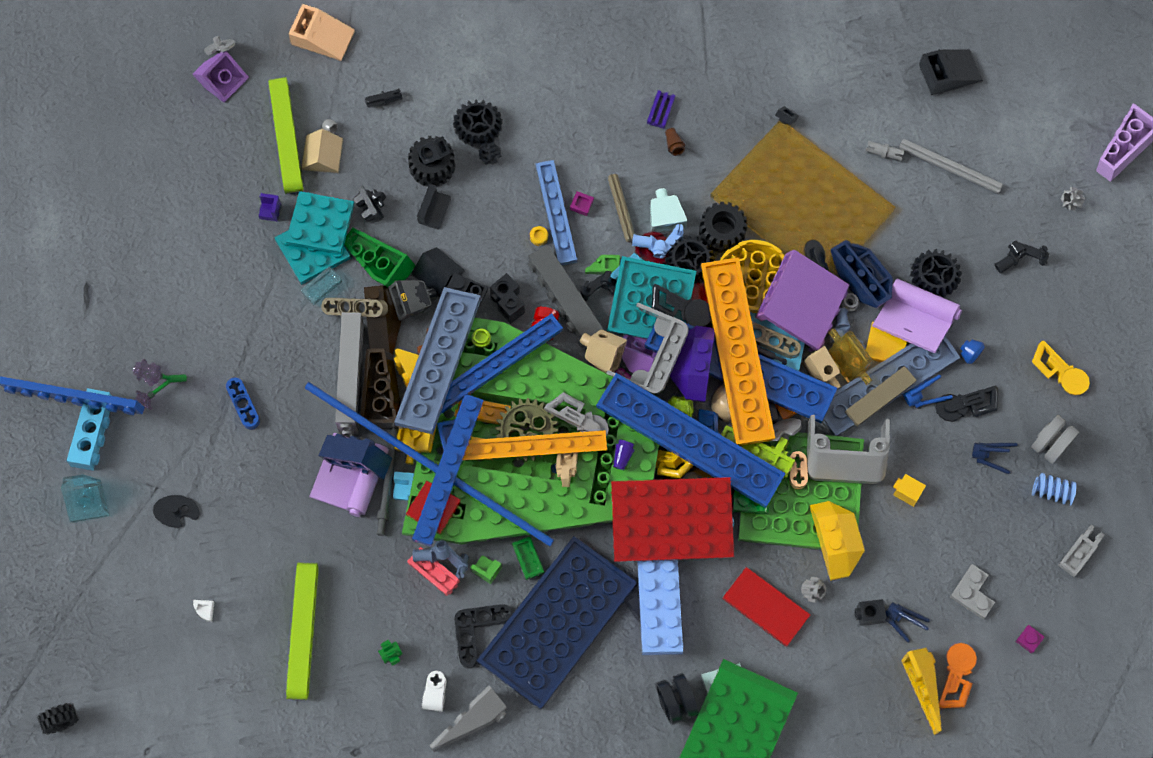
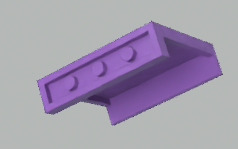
M792 250L785 254L755 318L760 321L768 320L810 347L809 352L819 350L825 343L824 338L833 326L832 321L840 311L839 306L848 294L849 284L796 250Z

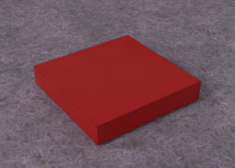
M425 482L406 512V516L417 522L419 521L432 483ZM451 494L437 530L439 535H441L461 502L459 498Z

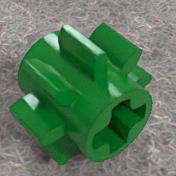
M388 639L380 644L382 649L378 652L385 664L390 662L393 666L400 662L399 656L403 654L396 641L390 643Z

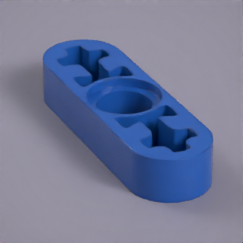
M239 378L229 379L226 383V389L243 426L249 430L257 428L260 419L242 380ZM233 384H236L238 386L240 392L239 395H237L235 390L232 389ZM241 399L248 401V405L245 408L238 407V402ZM249 412L251 417L254 418L252 424L247 422L248 418L245 413Z

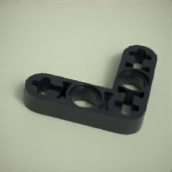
M499 604L462 609L455 614L458 654L463 667L472 668L477 663L474 628L505 624L512 616V610L508 605ZM502 609H505L506 613L509 612L505 619L498 615L495 616L496 620L492 621L491 610H494L495 614H500ZM480 612H487L489 619L481 622L478 619V614ZM471 613H475L474 618L476 623H472V619L466 620V624H462L461 621H458V619H461V615H465L466 618L472 617ZM469 634L472 640L468 644H463L460 641L461 636ZM473 646V649H469L470 656L474 657V659H471V663H467L466 660H463L466 657L465 649Z

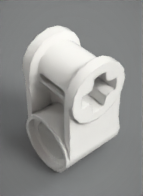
M433 671L428 675L422 709L443 712L447 682L442 672ZM436 677H439L442 682L435 686L432 680H436Z

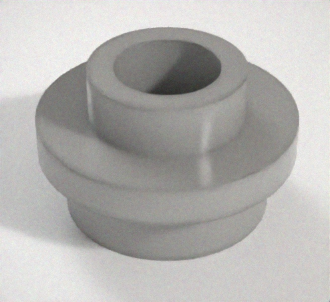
M848 293L840 305L842 308H846L848 312H852L858 308L859 300L855 294ZM846 301H850L852 305H848Z

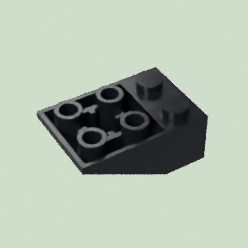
M941 49L925 53L921 57L919 66L931 95L983 81L970 49Z

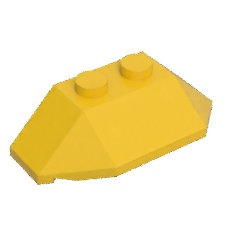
M830 501L810 505L830 581L849 577L865 551L855 514Z

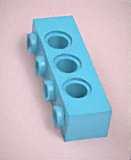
M87 388L86 391L112 396L110 392ZM83 404L67 457V462L71 467L94 471L95 465L99 463L100 454L98 453L100 447H103L105 442V429H108L110 424V411L100 407L101 412L93 415L96 409ZM91 427H96L94 432L88 433ZM86 445H91L88 451H83Z

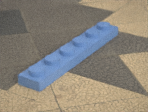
M554 160L536 163L557 259L562 266L577 263Z

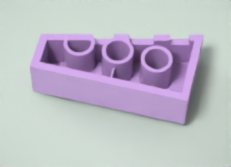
M1133 103L1112 141L1101 156L1096 171L1110 182L1153 142V117Z

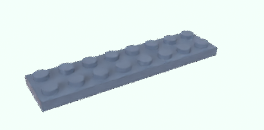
M444 287L394 422L396 426L429 434L434 433L481 302L480 295Z
M944 337L935 354L910 344L838 389L823 422L833 436H839L855 426L845 411L905 366L917 381L891 402L960 359V356L946 337Z

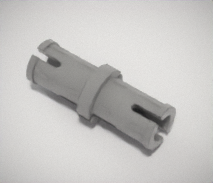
M868 141L867 146L870 147L866 148V152L881 155V158L889 157L902 161L903 157L901 155L904 154V150L890 147L886 143L882 145Z

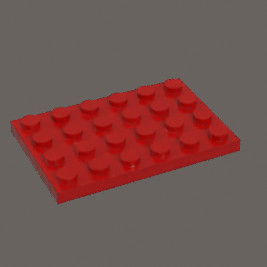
M730 477L611 481L614 562L734 557Z

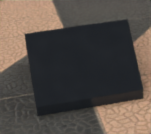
M436 247L422 253L411 274L419 281L425 282L428 289H435L437 296L440 297L444 287L447 288L453 274L462 275L465 270Z

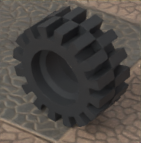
M64 703L42 712L38 716V721L43 734H54L57 731L60 732L63 729H68L69 726H73L79 721L74 705L72 703Z

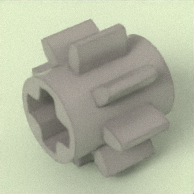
M1070 187V191L1064 190L1061 198L1064 203L1063 207L1075 211L1076 207L1082 208L1085 200L1082 195L1083 191L1075 187Z
M811 577L810 580L806 579L803 582L801 592L804 598H808V601L816 603L817 599L821 600L825 596L826 586L823 581H820V578Z

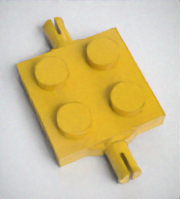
M436 427L433 434L408 428L399 429L397 439L419 453H431ZM407 455L405 463L413 465L414 459Z

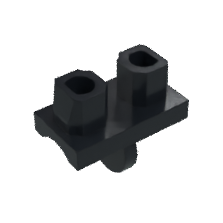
M364 186L358 188L360 193L353 200L360 208L367 204L368 208L361 212L363 218L368 222L375 218L383 219L384 215L380 208L385 205L383 203L386 199L384 192L378 193L375 189L371 193L370 190H365Z

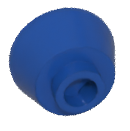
M973 339L970 342L968 340L965 341L960 349L962 350L961 355L967 364L975 362L985 348L984 343Z

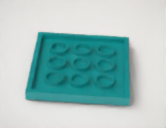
M622 256L607 331L648 339L657 318L640 311L636 306L637 303L651 308L652 287L654 284L667 289L685 300H689L692 297L696 271ZM660 291L659 305L673 311L674 308L666 304V294ZM678 310L674 318L686 323V320H682L681 311Z

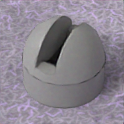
M326 119L322 123V129L333 134L338 128V124L331 119Z

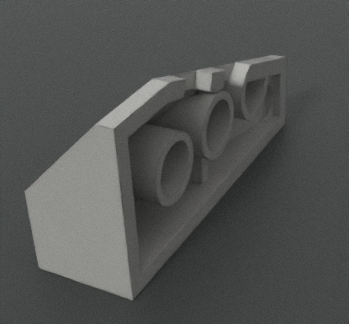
M490 686L469 704L468 712L465 711L456 718L453 728L451 726L447 727L430 745L433 752L488 727L495 721L499 723L507 715L505 713L507 707Z

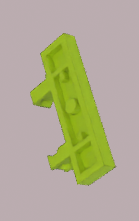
M726 425L721 435L735 443L733 428ZM783 437L780 438L776 447H769L763 443L740 446L786 473L784 478H787L795 464V460L787 456L788 452L785 450L789 442Z

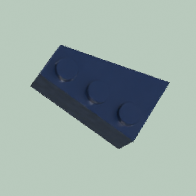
M340 434L335 436L327 435L318 455L329 464L352 470V468L362 469V473L367 475L370 471L381 479L385 478L393 459L378 448L373 440L367 438L360 440L354 436L346 438Z

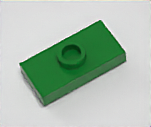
M531 537L513 542L512 546L526 581L544 574Z

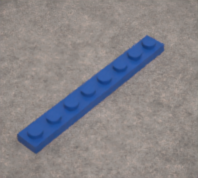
M551 313L453 380L440 415L463 400L464 394L470 395L562 332L563 327Z
M0 376V385L4 388L5 392L10 394L20 392L27 397L36 395L44 400L53 398L61 403L70 401L77 406L87 404L94 409L103 407L111 412L120 410L128 415H134L135 413L143 414L145 408L137 400Z
M464 394L412 537L414 542L432 547L481 411L482 399Z

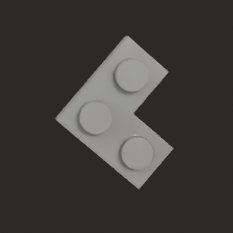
M971 564L950 598L984 620L995 602L979 592L988 574Z

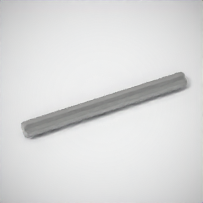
M903 139L899 146L901 150L995 193H999L1002 188V183L906 139Z

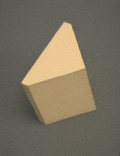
M324 129L306 135L301 169L338 173L343 138Z

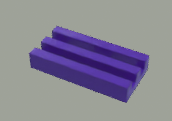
M658 90L647 124L665 129L675 100L674 94L668 95L667 92L661 93ZM663 98L656 119L652 121L659 99ZM666 100H670L663 121L659 123Z

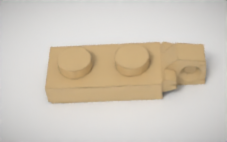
M578 452L557 454L556 473L557 477H561L562 487H570V477H575Z

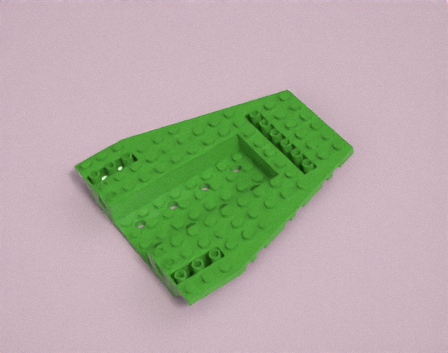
M474 318L453 380L523 332L505 322ZM486 329L489 331L491 342L488 346L479 348L473 344L472 334L475 330ZM544 343L471 393L470 396L482 399L483 401L509 405L512 408L511 402L513 401L518 405L520 398L523 403H526L527 398L530 399L531 403L537 399L539 406L542 402L545 405L564 392L585 403L581 414L584 415L592 412V415L601 416L606 420L609 428L606 437L607 450L578 452L577 472L575 477H570V487H562L561 477H557V474L551 471L552 465L557 463V454L543 455V458L535 455V461L529 456L527 462H525L524 456H522L521 459L524 461V464L521 467L513 465L516 457L493 458V460L484 459L482 461L465 460L461 463L457 478L541 532L583 527L596 523H610L612 521L611 481L653 480L659 444L596 407L613 379L612 376ZM562 402L554 408L560 412L568 406L577 411L576 407L566 402ZM455 404L448 410H452L455 413V410L458 409L459 404ZM442 413L437 423L454 420L456 417L446 418L444 413ZM524 413L518 414L516 421L523 422L526 415ZM558 417L552 419V421H558V425L554 426V428L558 430L566 429L569 433L577 432V427ZM537 419L534 426L541 428L544 425V420ZM477 421L471 437L483 439L496 438V435L501 432L495 430V427L501 425L492 423L486 425L482 421ZM511 424V427L520 429V426ZM437 427L431 453L421 452V454L439 465L442 455L437 453V449L442 444ZM531 429L524 431L525 434H527V432H533L537 435H544V433L533 431ZM513 432L510 437H520V433ZM619 440L634 444L633 449L635 451L625 470L613 467L616 444L619 443ZM418 461L416 462L406 512L425 482L432 483L436 474ZM454 485L451 495L459 498L461 502L441 535L436 533L434 540H444L455 544H468L469 542H482L488 539L529 535V533ZM405 515L402 535L413 536L418 522Z

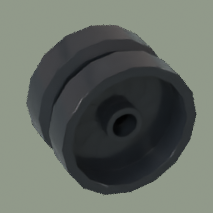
M683 673L672 677V686L666 679L655 684L659 702L671 725L681 722L682 712L688 719L698 716V708L693 692Z

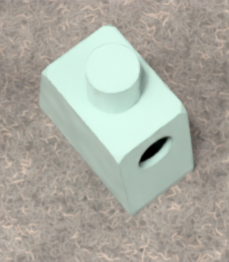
M665 188L656 190L657 198L652 199L650 203L651 232L673 231L677 224H679V227L682 224L683 229H685L687 218L676 195L668 196Z

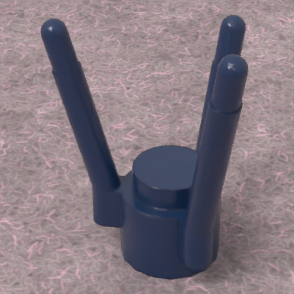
M974 443L972 458L977 459L976 463L985 464L1009 474V470L984 459L989 458L990 452H1010V449L995 447H1016L1018 443Z
M892 602L886 610V617H888L886 622L891 624L906 642H910V639L895 623V620L899 622L903 617L926 631L929 630V627L911 616L927 623L930 622V619Z

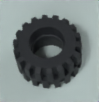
M428 136V139L422 137L420 142L415 141L414 147L411 146L409 149L408 163L412 177L414 176V180L416 182L420 181V184L423 186L425 184L428 186L429 184H435L438 187L441 182L445 184L447 183L446 179L450 180L452 173L455 171L454 151L449 143L447 146L451 153L440 158L442 161L438 165L428 167L422 164L417 147L439 138L438 136H435V138Z
M720 202V205L714 203L712 208L710 206L707 207L700 221V239H704L705 245L710 244L711 250L715 251L716 249L718 253L738 245L739 242L745 239L747 230L746 216L744 217L743 210L739 211V207L737 205L733 207L730 202H728V205ZM717 222H726L734 230L729 233H720L714 229L713 225Z

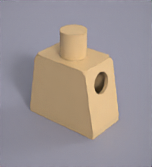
M599 330L592 336L584 333L580 343L587 347L585 359L600 371L607 373L608 370L615 372L618 369L627 340L607 331Z
M825 346L809 355L801 363L811 377L837 387V389L841 387L835 378L840 373V370Z

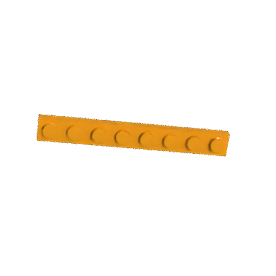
M606 430L470 440L463 461L607 450Z

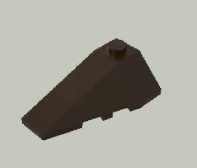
M384 285L364 287L365 299L384 300L388 305V311L385 316L367 317L370 349L384 348L393 355L401 321H399L389 287ZM372 306V310L379 311L380 307Z

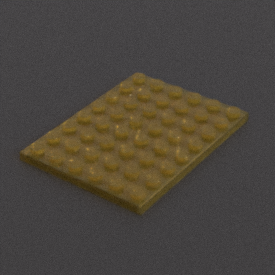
M780 120L710 194V197L719 204L724 202V204L728 205V202H730L733 207L737 205L739 211L743 210L744 217L746 216L747 226L768 243L778 247L783 255L796 250L805 256L804 249L807 241L816 240L820 242L825 250V262L828 265L829 272L835 276L837 271L830 251L831 248L845 240L863 246L896 208L787 123L783 124Z

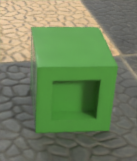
M482 555L475 565L472 564L470 568L472 573L492 584L502 569V565L497 560L491 561Z

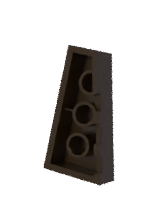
M384 348L366 349L361 416L381 429H405L404 427L396 426L394 423L401 403L393 355Z

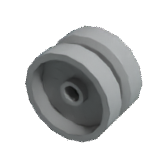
M1057 415L1051 423H1048L1037 436L1038 438L1031 446L1037 453L1043 452L1049 446L1050 449L1044 458L1051 464L1057 460L1080 432L1075 427L1069 426L1061 433L1060 430L1066 424V420L1060 415Z

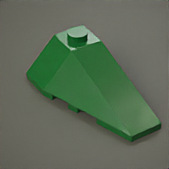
M352 228L346 236L344 245L373 280L386 287L391 286L395 281L406 280L416 266L407 254L355 228Z

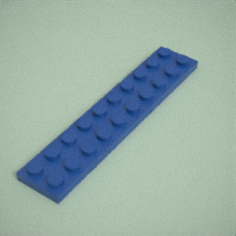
M686 323V325L688 326V329H689V330L694 327V326H692V325ZM654 326L645 343V348L658 353L664 337L656 333ZM714 336L709 375L723 381ZM758 354L768 401L809 419L811 415H815V421L822 424L837 391V387Z
M618 373L615 374L596 405L600 410L714 478L730 477L731 488L764 508L767 507L786 474Z

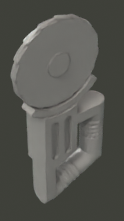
M564 392L544 407L545 411L577 427V432L606 430V437L608 435L609 428L604 418L592 415V412L584 415L581 414L585 403ZM562 402H566L576 407L577 411L568 406L560 412L554 408Z

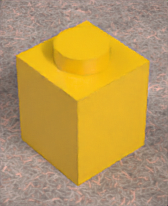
M905 474L903 479L898 478L893 486L896 489L893 496L914 507L926 485Z

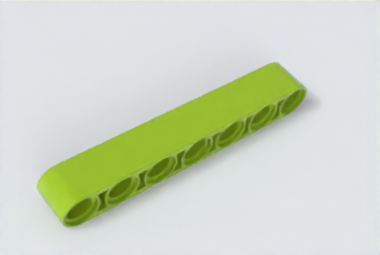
M287 77L270 79L268 82L284 192L288 194L304 191Z
M297 563L286 687L287 699L308 700L318 563Z

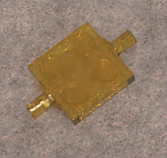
M835 328L829 331L828 334H830L835 342L828 352L847 383L860 376L865 385L870 384L873 380L866 371L873 362V359L852 330L846 332L843 337L838 334Z

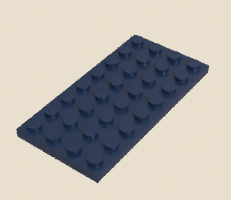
M573 536L477 659V663L539 710H542L637 585V582Z

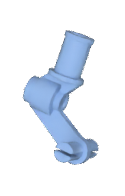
M677 224L665 241L657 240L652 235L647 237L634 234L632 246L648 248V250L654 253V257L664 258L667 251L671 249L670 244L674 245L676 243L675 240L680 241V238L683 236V225L680 224L679 227V224Z

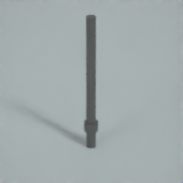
M391 429V435L397 438L399 429ZM390 443L388 455L393 459L384 478L381 507L377 514V520H379L377 535L379 536L385 535L386 521H389L390 514L388 506L396 456L395 446Z

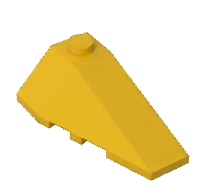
M927 648L907 652L901 661L934 735L942 731L934 666L935 659L933 654L928 652Z

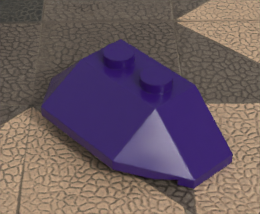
M695 326L689 330L670 374V378L686 400L705 402L715 335L713 328Z

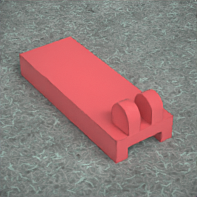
M413 556L407 561L410 566L446 596L450 595L453 592L452 590L458 587L457 584L460 580L438 561L434 563L430 561L414 562Z

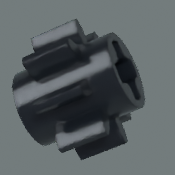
M495 142L483 143V148L478 150L479 159L485 162V165L498 163L497 158L501 157L500 147L495 145Z

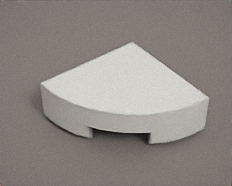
M193 600L197 614L205 621L212 622L214 601Z

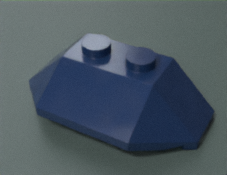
M847 240L831 248L830 251L837 274L844 282L849 284V289L857 296L860 302L878 308L892 298L893 277L869 248L850 243Z

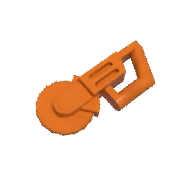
M958 643L951 646L947 652L946 658L949 666L946 668L949 670V674L939 700V708H965L973 683L961 678L972 673L971 670L974 668L977 660L976 653L968 644ZM959 684L963 685L959 700H945L946 694H955Z

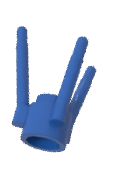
M937 375L929 381L926 380L903 394L909 407L914 405L915 408L949 400L953 396H943L925 401L920 400L923 398L921 391L940 379L941 375Z

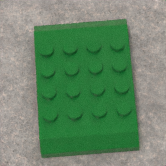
M723 659L679 758H770L798 693Z

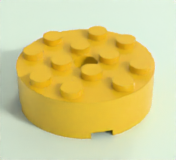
M746 240L728 249L720 260L739 257L750 313H757L784 255L778 247L761 240Z

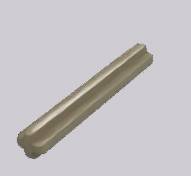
M609 175L608 181L626 242H632L635 233L618 175Z

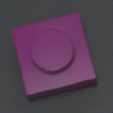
M577 191L570 210L587 216L594 197Z
M1027 625L1015 642L1032 654L1044 639V636L1030 625Z

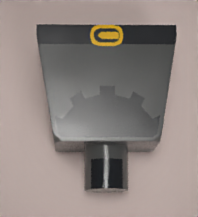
M398 280L389 287L399 321L426 311L431 306V301L437 298L435 289L427 290L423 281Z

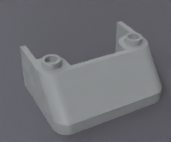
M637 303L636 306L640 311L657 318L654 329L664 339L650 371L637 370L632 374L631 379L628 380L652 394H659L666 386L687 338L689 329L685 322ZM608 370L606 374L614 377L616 373Z
M811 415L807 424L808 477L814 481L863 484L881 483L886 475L889 454L890 419H886L881 428V438L873 439L869 445V452L830 450L829 438L823 434H815V415Z

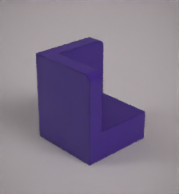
M260 193L262 203L259 219L278 222L281 210L279 196Z

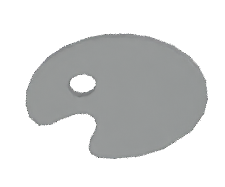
M216 36L212 38L214 43L207 46L204 51L207 55H211L219 50L225 52L235 46V41L232 39L221 41L220 37Z
M790 418L773 424L775 439L772 441H778L780 437L789 440V435H795L802 428L801 421L796 418Z

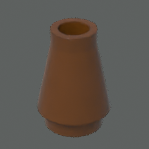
M675 128L667 129L665 134L668 152L673 156L681 155L685 151V143Z

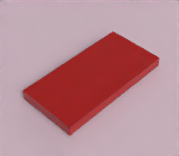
M747 567L722 598L786 647L810 617L808 612Z

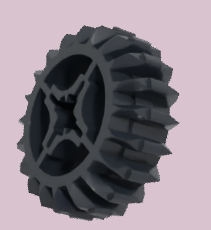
M475 99L474 103L468 101L467 106L462 104L461 109H457V115H454L453 122L455 134L458 135V138L460 140L464 139L465 145L470 142L472 147L478 144L479 148L481 143L494 142V137H499V132L502 131L501 125L503 124L501 113L497 112V107H492L491 102L485 104L484 99L481 103H478V100ZM487 116L492 120V125H489L486 121ZM464 121L468 122V125H470L469 130H467L464 127Z
M690 235L687 240L682 236L680 242L675 240L676 243L674 245L670 244L671 249L667 251L665 264L696 271L695 282L700 283V279L703 280L702 269L697 270V265L705 260V263L716 261V258L713 257L714 250H710V244L705 245L704 239L699 242L698 236L695 237V240H692ZM684 251L683 256L675 261L677 254Z
M934 249L933 253L927 250L926 254L921 253L919 258H915L914 264L911 266L910 276L913 277L912 283H917L916 287L937 296L940 294L942 298L946 297L947 294L951 295L961 282L962 271H959L960 264H956L957 258L951 259V253L944 255V250L941 253H938L937 249ZM928 264V270L922 274V267ZM950 274V281L944 284V277Z

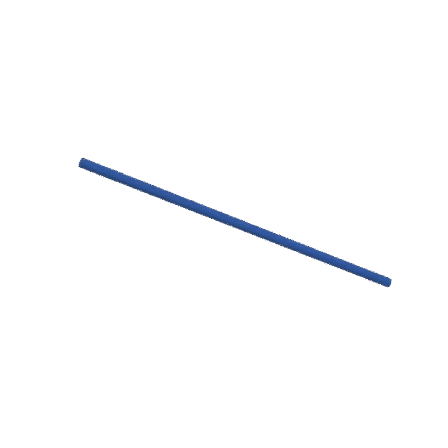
M310 382L306 384V390L436 473L439 465ZM456 477L455 486L546 545L551 546L554 539Z

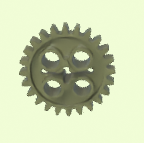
M520 398L518 405L512 401L511 409L505 406L507 413L500 412L503 419L496 420L501 426L495 427V430L501 432L496 435V438L510 437L513 432H519L520 436L537 435L533 432L525 434L522 429L511 427V424H516L523 428H527L529 425L531 430L542 432L544 435L559 432L557 428H554V426L558 425V421H552L556 416L549 415V412L544 410L545 403L542 402L538 406L537 399L531 403L529 398L526 399V403H523ZM520 413L526 415L523 422L516 421V416ZM537 419L544 420V425L541 428L534 426ZM524 456L525 462L528 461L529 456ZM531 456L533 461H535L536 456Z

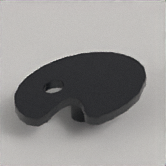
M180 495L163 497L153 507L155 518L163 525L173 528L182 527L181 517L186 516L192 520H197L200 512L194 501ZM187 506L188 510L183 511L182 507Z

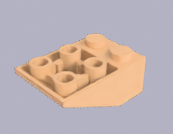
M302 4L289 32L291 45L342 61L355 29L320 9Z

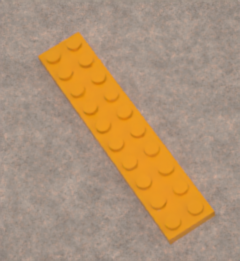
M739 257L701 263L735 443L743 446L772 441L775 439Z

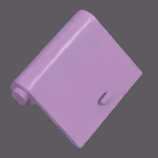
M896 279L892 286V298L885 303L872 327L935 354L954 320L960 318L962 310L959 304Z
M375 443L378 448L388 454L389 449ZM323 460L309 497L350 511L349 514L360 517L366 514L379 478L370 471L367 475L362 473V469L352 468V470L333 466Z

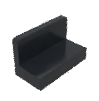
M429 184L417 214L418 224L440 229L451 196L437 192V186Z

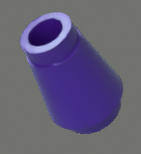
M619 440L615 449L614 468L625 470L635 451L633 443Z

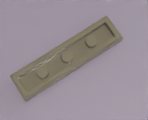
M904 366L849 407L845 413L858 427L915 384L917 380Z

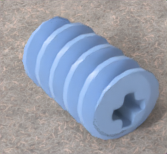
M1041 473L1035 479L1032 496L1038 491L1040 498L1047 494V500L1054 496L1055 502L1062 498V504L1065 505L1067 500H1070L1071 506L1076 494V482L1072 481L1069 484L1068 480L1064 479L1061 483L1059 477L1053 481L1052 475L1046 478L1045 474Z

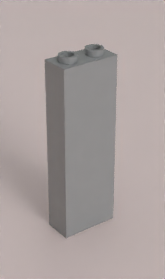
M342 312L337 400L360 414L365 326L361 313ZM336 409L335 423L339 434L345 437L359 435V423Z

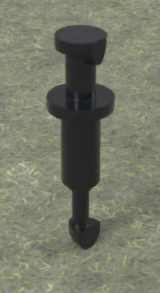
M758 344V354L771 360L781 361L783 365L787 364L786 359L780 358L775 353L761 348L762 345Z

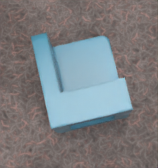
M394 471L393 499L409 501L414 473Z

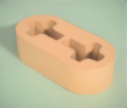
M796 451L790 455V458L795 460L796 457H799V460H802V462H800L799 468H797L796 462L789 473V482L794 489L799 490L807 484L808 470L806 455ZM797 473H800V479H803L801 484H797V481L794 480Z

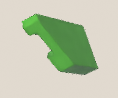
M600 255L592 265L585 269V274H604L605 271L613 272L620 266V255Z

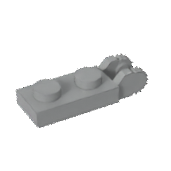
M1090 525L1084 534L1077 539L1058 564L1059 567L1073 577L1078 574L1097 549L1098 543L1105 535L1102 532L1099 533L1093 542L1087 537L1095 528L1093 525Z

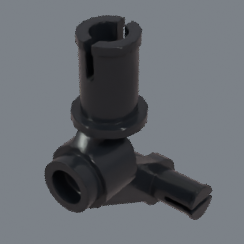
M1014 241L1008 247L1010 251L1007 256L995 263V268L1002 274L1013 265L1017 266L1019 259L1025 255L1039 259V264L1044 266L1049 258L1048 248L1043 245L1042 248L1038 249Z
M605 271L604 274L592 282L590 281V283L589 281L585 282V285L581 288V296L585 297V301L600 287L608 289L614 295L617 281L611 277V271Z

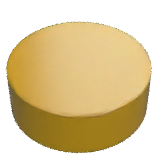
M541 226L534 227L530 232V241L536 246L546 244L548 241V231Z

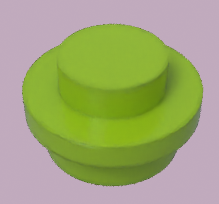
M477 329L472 334V342L479 348L486 347L491 342V335L486 329Z

